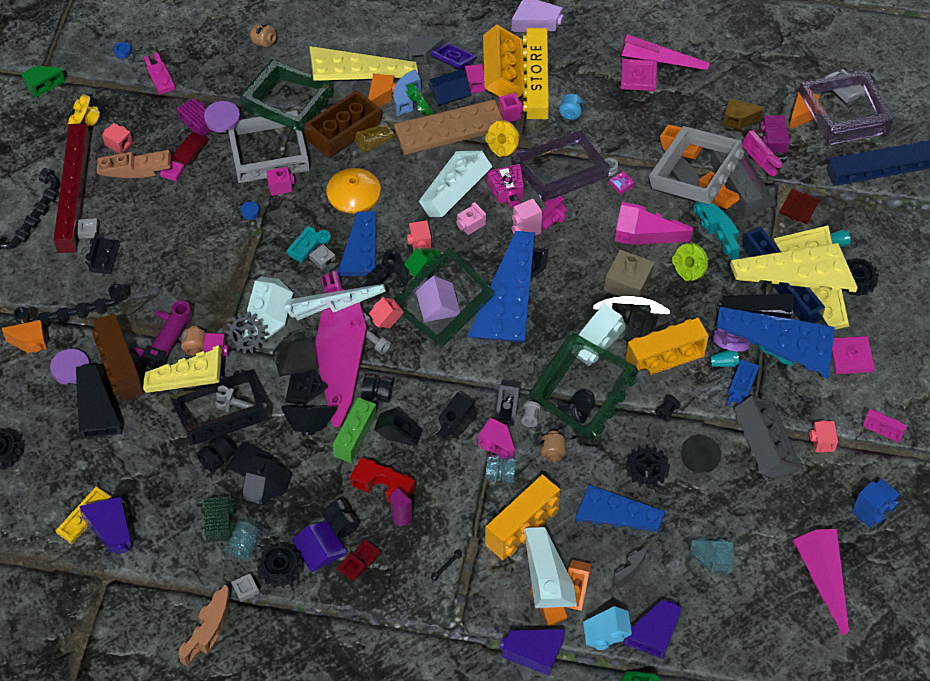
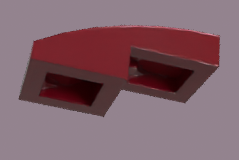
M192 132L178 147L173 155V159L189 165L198 157V151L207 145L208 138Z
M364 539L353 554H348L337 570L353 582L373 564L381 552Z

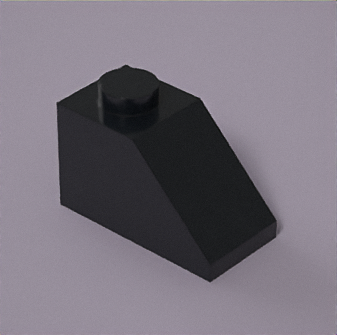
M502 380L499 387L495 420L514 426L522 383Z
M396 409L379 413L374 428L377 433L387 440L412 446L418 445L422 433L421 427Z

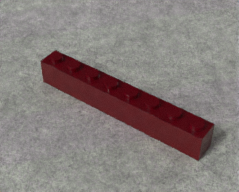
M69 124L53 239L57 253H76L78 220L81 217L90 145V133L87 124Z

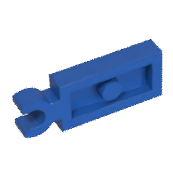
M744 360L740 361L728 394L731 396L728 398L727 406L730 407L732 402H737L739 405L743 402V399L746 400L759 370V365Z

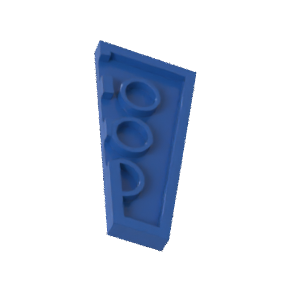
M376 211L357 212L338 270L339 276H366L368 273H372L373 268H376Z

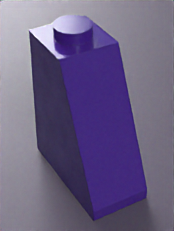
M120 497L80 506L82 519L110 553L122 554L131 549V540Z
M660 601L631 628L632 635L625 638L624 645L664 659L680 618L682 607L672 601Z
M562 629L510 631L508 637H503L500 645L502 658L549 676L565 640V631Z

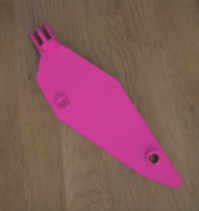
M332 271L333 277L330 273L325 274V278L323 276L320 277L324 294L344 290L341 286L338 271ZM360 302L333 312L331 308L322 310L314 350L321 379L328 385V388L325 390L327 403L330 406H337V411L331 417L334 427L341 426L353 399L367 328Z

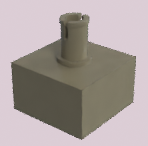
M619 250L606 275L604 290L619 296L642 297L653 276L655 262Z

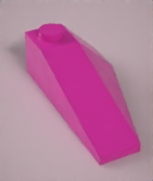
M626 202L621 203L615 241L631 245L691 241L693 227L674 219L668 221L661 218L662 214L657 212L652 214L645 211L646 208Z

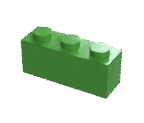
M357 398L333 443L334 457L350 463L353 462L377 416L376 404Z

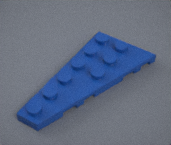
M515 231L470 329L468 338L525 343L535 232Z
M720 307L716 327L735 336H742L748 339L750 343L754 345L759 344L765 347V350L792 363L802 364L805 366V369L821 373L822 377L828 379L835 327Z

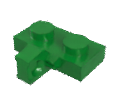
M412 82L407 85L409 90L406 91V94L411 101L418 103L416 107L421 114L433 115L434 112Z

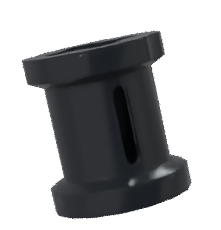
M667 395L664 399L665 402L661 407H657L655 411L657 416L664 421H669L672 413L681 406L680 402L671 395Z

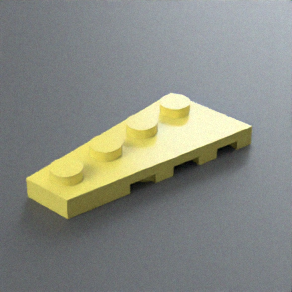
M218 345L209 352L205 353L202 351L196 353L195 357L187 360L183 358L178 360L176 364L170 366L166 364L145 372L143 390L149 393L219 383L221 347Z

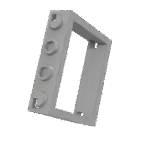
M297 110L243 119L239 121V124L234 129H228L238 183L267 178L266 171L288 167L289 174L309 171L308 157ZM295 126L301 155L246 165L240 164L235 135Z
M683 126L649 175L652 189L711 204L713 199L717 197L721 187L726 184L730 173L735 170L738 161L743 158L742 142ZM690 144L728 154L706 188L667 178Z

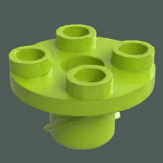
M686 243L676 250L675 255L672 257V263L684 280L692 281L701 278L705 274L708 267V257L699 245Z

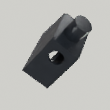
M457 392L438 418L441 427L435 433L436 436L442 441H445L449 435L458 438L477 418L473 403Z

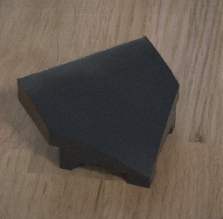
M292 366L285 403L305 405L325 391L328 385L319 378L314 368L310 370Z

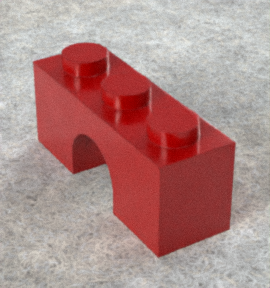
M361 457L350 475L351 486L368 494L377 484L388 486L386 499L389 503H391L390 496L392 492L397 488L409 499H411L415 492V480L405 474L401 475L390 467L380 466L371 459L366 460Z

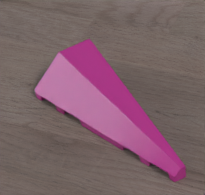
M625 33L621 56L708 70L709 62Z
M837 529L814 530L795 538L793 544L797 547L803 563L805 562L810 572V577L823 602L829 608L832 619L834 618L840 635H847L849 627Z

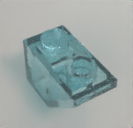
M692 540L690 554L711 573H732L734 566L733 542H727L726 540Z

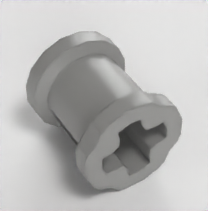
M532 401L525 402V412L521 418V423L527 427H536L539 422L537 417L538 412L541 410V405Z

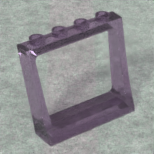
M855 70L850 74L843 75V73H839L834 77L823 76L817 80L810 78L800 83L799 93L816 120L828 145L890 133L894 119L868 71L858 72ZM862 85L877 115L834 123L813 94Z
M582 130L574 133L569 131L559 139L553 137L548 143L543 145L537 143L532 149L527 151L524 149L519 150L516 155L511 157V164H520L522 177L543 202L607 178L610 170V165L598 153ZM578 142L595 166L544 184L523 162Z

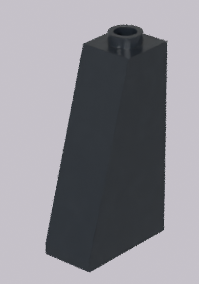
M794 294L723 296L722 303L717 305L716 314H719L720 307L791 319Z
M83 364L76 367L78 422L82 439L122 434L121 427L96 365Z

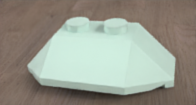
M261 276L255 280L247 312H250V316L256 313L257 320L263 318L261 324L267 325L263 330L268 333L263 338L267 340V338L285 326L288 312L285 310L284 305L288 299H292L293 292L280 279Z

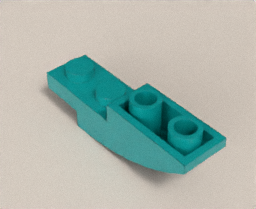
M695 201L693 210L700 217L703 229H706L709 235L715 233L717 240L723 245L725 255H728L730 260L738 259L740 247L737 243L739 231L734 223L712 202L711 204Z

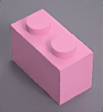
M530 199L514 206L512 215L513 234H515V231L535 232L534 236L541 234L542 210L535 200Z

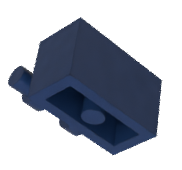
M462 69L429 79V89L432 90L433 98L438 105H444L450 101L463 99L471 95L468 78Z

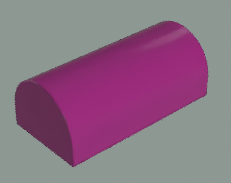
M397 488L390 496L392 521L396 525L404 526L412 521V501Z

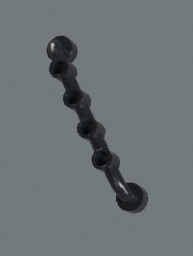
M43 168L39 175L40 182L45 184L51 182L50 188L44 191L40 202H36L32 213L26 216L24 224L20 229L16 230L14 238L10 242H5V238L0 236V250L12 249L20 241L26 243L30 236V233L27 232L29 228L36 229L39 224V219H37L39 214L45 216L49 210L47 203L57 200L58 192L56 191L59 185L51 170Z
M113 284L108 289L111 298L108 300L99 298L94 303L87 305L79 303L75 308L71 309L59 308L57 312L50 314L41 312L38 317L30 318L29 310L26 307H18L13 315L16 322L20 324L40 320L43 328H47L51 325V321L59 320L60 323H67L70 320V316L74 315L84 319L90 311L96 310L98 314H104L107 311V307L116 305L124 297L125 292L122 285Z

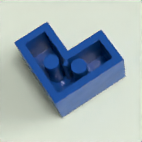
M880 479L876 484L872 481L859 493L852 513L869 528L876 523L879 525L885 519V514L888 511L893 512L899 505L897 501L900 493L883 479Z

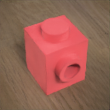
M115 123L106 128L102 134L105 146L119 154L124 153L133 143L130 131Z
M427 220L409 223L407 241L408 245H412L413 251L416 247L431 249V235Z
M382 297L369 312L376 326L389 329L404 313L394 299Z
M826 420L814 422L813 429L809 432L810 441L814 443L815 452H835L838 444L835 422Z

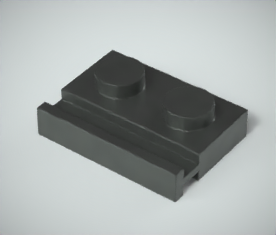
M633 306L622 340L629 342L634 338H641L654 332L659 316L651 315L650 312Z

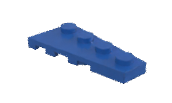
M589 485L575 517V522L582 523V521H588L597 525H601V523L613 524V527L629 526L632 529L658 532L665 511Z

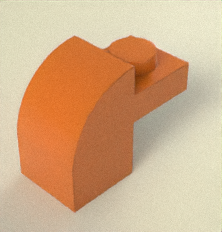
M668 124L660 135L661 144L665 152L682 127ZM690 144L681 158L696 159L703 147Z
M710 171L698 180L699 187L706 188L716 173ZM723 185L712 203L717 207L721 206L727 209L740 200L739 194L726 189V186Z

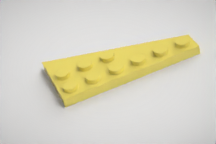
M310 46L313 81L372 79L373 73L394 75V78H402L412 70H416L418 73L416 62Z
M829 226L774 238L781 252L833 244ZM823 286L820 288H810L825 306L822 318L827 326H833L835 329L849 327L842 288H839V290H832L831 287Z
M838 243L731 260L730 264L736 280L752 282L765 280L772 281V284L784 282L789 283L791 286L820 288L823 286L831 287L832 290L842 288L849 289V292L857 291V285Z

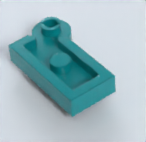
M307 226L287 249V255L303 263L319 243L326 244L330 242V232L321 230L317 233L314 228Z

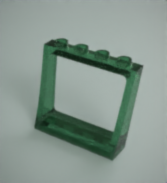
M271 59L240 94L243 111L302 131L305 123L310 121L313 116H317L319 108L326 105L328 98H332L334 88L332 81H313V75ZM280 80L318 89V92L298 116L290 115L261 102Z
M450 247L445 252L440 251L434 258L436 261L431 266L427 264L421 270L422 275L418 279L413 278L407 285L409 288L405 292L400 291L394 297L396 303L404 312L401 316L441 349L495 296L494 291ZM448 259H452L482 291L439 334H434L403 309L402 305Z
M571 331L528 395L534 402L539 403L543 409L590 441H593L596 435H600L604 431L606 420L614 416L617 403L624 401L627 388L629 386L632 387L636 383V375L639 370L635 365ZM581 350H587L625 370L588 427H583L547 401Z

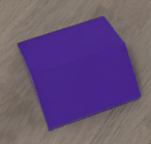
M449 42L431 51L430 54L464 71L465 66H471L477 58L476 55Z
M326 521L307 526L292 539L293 544L311 573L347 554L340 540L332 532L331 525L327 524Z

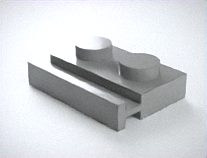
M844 69L841 72L837 71L825 76L824 82L846 103L858 99L860 96L863 97L866 93V90Z

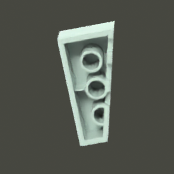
M483 151L455 152L419 200V203L429 217H443L492 168Z

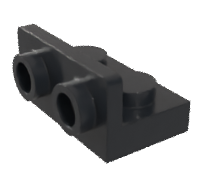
M95 232L94 238L90 240V251L85 257V264L88 265L89 272L112 274L120 247L119 240L103 239L99 232Z

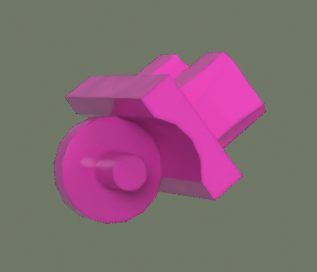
M558 196L556 199L549 198L546 201V208L542 210V229L547 230L556 221L563 223L566 220L565 213L567 208L564 206V198L562 196Z

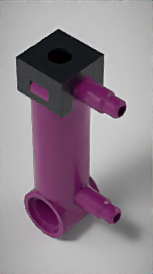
M183 300L174 302L170 314L163 311H155L154 315L166 322L151 346L148 345L145 350L136 347L132 348V353L142 357L144 366L155 369L166 365L168 354L184 327L192 321L188 302Z

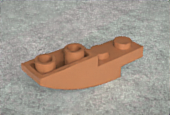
M169 150L134 156L132 152L101 157L98 158L97 173L117 178L156 176V171L171 167V153Z
M226 585L214 593L212 601L208 606L205 605L201 609L198 616L201 626L196 627L191 639L180 647L178 655L184 665L188 666L200 651L208 654L218 640L224 628L230 606V593Z

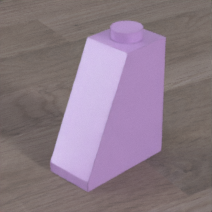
M522 0L512 18L511 31L526 32L527 28H547V31H556L557 27L562 25L564 20L562 7L540 0Z

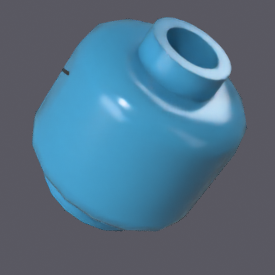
M577 94L565 95L559 107L560 114L569 120L579 118L584 106L582 98Z

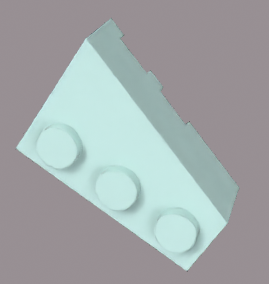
M603 304L568 347L571 354L588 366L595 363L600 355L625 331L626 325L622 315L606 304Z

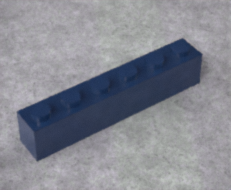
M930 140L903 144L896 147H886L879 150H869L862 153H852L845 156H835L829 158L826 170L833 186L930 169Z
M761 226L745 233L742 247L750 257L781 252ZM784 282L772 284L779 294H794L793 312L800 321L816 323L822 320L825 306L810 287L791 286L789 283Z

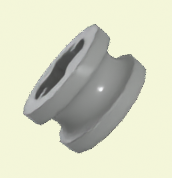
M613 158L604 159L601 168L602 173L606 176L615 175L618 170V162Z

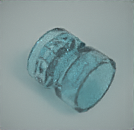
M488 455L486 481L497 482L501 479L503 483L514 484L516 458L504 457V459H501L499 456Z
M237 522L232 531V536L226 544V552L241 560L250 559L254 548L253 545L257 543L261 534L260 530L250 523Z

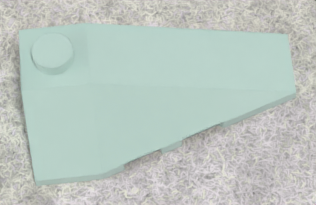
M525 528L524 533L535 608L577 606L574 584L546 528Z

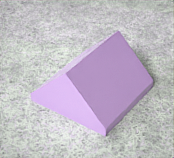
M433 276L416 289L423 322L461 315L451 282Z

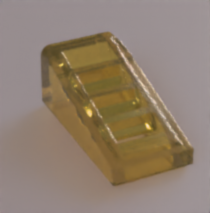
M385 123L357 132L355 144L364 153L389 141L396 134Z

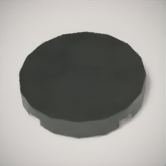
M694 436L688 439L682 447V461L689 470L695 473H708L717 468L720 463L721 450L713 439L707 436Z

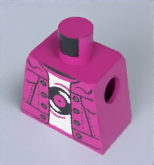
M520 164L487 172L486 183L497 202H508L510 207L519 205L518 199L523 198L524 189Z

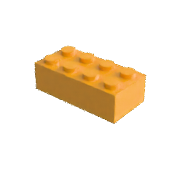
M496 24L483 35L485 89L499 97L516 93L517 97H520L525 93L523 40Z
M699 318L688 319L681 324L671 325L664 330L654 331L647 336L637 337L629 341L625 363L633 378L637 372L648 369L651 373L650 375L704 357L709 335Z
M542 474L486 526L485 546L501 560H504L507 556L511 557L521 543H526L525 528L543 527L549 517L552 518L559 511L560 489Z

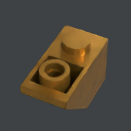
M729 99L722 126L740 130L757 123L762 119L764 107Z

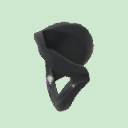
M579 390L568 403H562L557 408L562 411L571 410L575 421L583 424L587 421L588 415L595 406V396L589 390Z

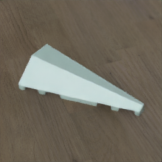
M384 284L312 295L288 299L284 307L292 318L295 317L297 320H300L327 308H331L333 312L339 311L386 292Z

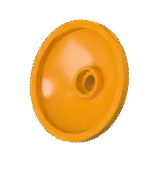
M360 168L344 169L336 173L329 180L326 189L327 198L331 205L339 211L345 213L364 212L378 202L381 195V186L377 177L367 170Z

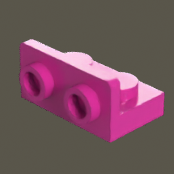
M872 409L868 411L863 427L897 443H900L907 429V425L902 424L899 420L889 418L883 413Z

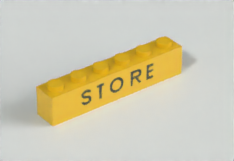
M527 28L526 35H523V45H526V48H523V58H526V61H523L524 72H526L524 74L526 88L523 98H527V101H523V112H527V119H548L547 28Z

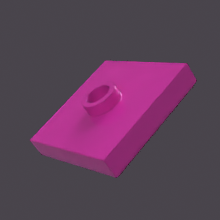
M622 59L621 89L656 91L657 61Z
M868 336L833 338L831 356L835 374L874 372L875 367Z

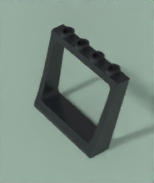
M252 369L244 372L238 370L232 376L226 378L220 376L219 383L198 385L189 390L183 388L178 390L177 394L169 396L191 446L267 421ZM243 383L250 384L256 405L194 426L189 425L180 406L182 403L219 392V386L231 388Z

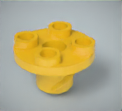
M82 94L80 99L75 101L73 106L75 112L70 116L68 125L80 124L82 121L89 127L90 125L94 126L98 122L100 111L97 107L88 106L90 96Z
M505 120L496 121L490 126L488 133L485 135V140L498 157L509 156L517 149L519 133L510 122Z

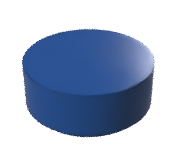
M118 42L114 45L113 50L117 58L124 59L131 55L129 43Z
M255 202L244 203L241 206L242 217L247 220L257 218L259 206Z

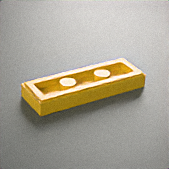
M95 487L56 529V533L73 544L88 527L81 517L80 506L112 499V497L98 487Z

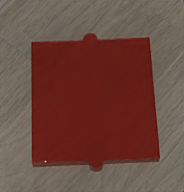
M792 189L779 214L807 225L820 200L809 196L807 193H801Z

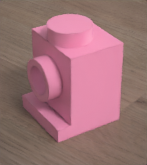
M474 202L471 207L457 214V226L469 235L486 225V213Z

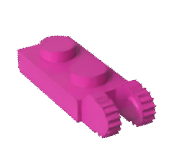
M158 52L154 53V59L157 62L154 65H151L148 56H144L147 71L158 94L161 95L176 90Z
M753 130L747 133L742 142V147L760 168H763L770 176H775L777 174L775 167L781 168L783 162H781L779 157L774 156V153Z

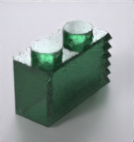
M228 496L204 498V532L207 542L230 541L231 533H235L234 520L230 518V515L234 514V504L229 501Z

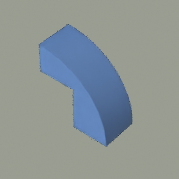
M416 70L405 74L395 86L394 109L397 116L413 111V101L408 98L406 91L409 90L407 85L411 82L418 91H421V79Z

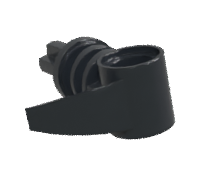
M393 250L386 251L381 264H377L376 268L372 269V273L366 275L367 281L362 287L383 284L382 282L391 273H396L403 285H406L408 282L407 272L400 260L399 254ZM386 260H392L394 264H389Z

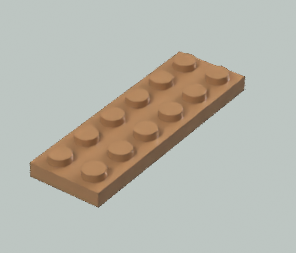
M490 100L394 124V131L402 152L406 155L486 135L490 126L496 121L503 120L495 100Z

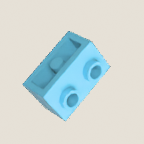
M615 606L583 621L586 645L597 650L607 649L609 645L622 642L624 638L632 635L629 612Z

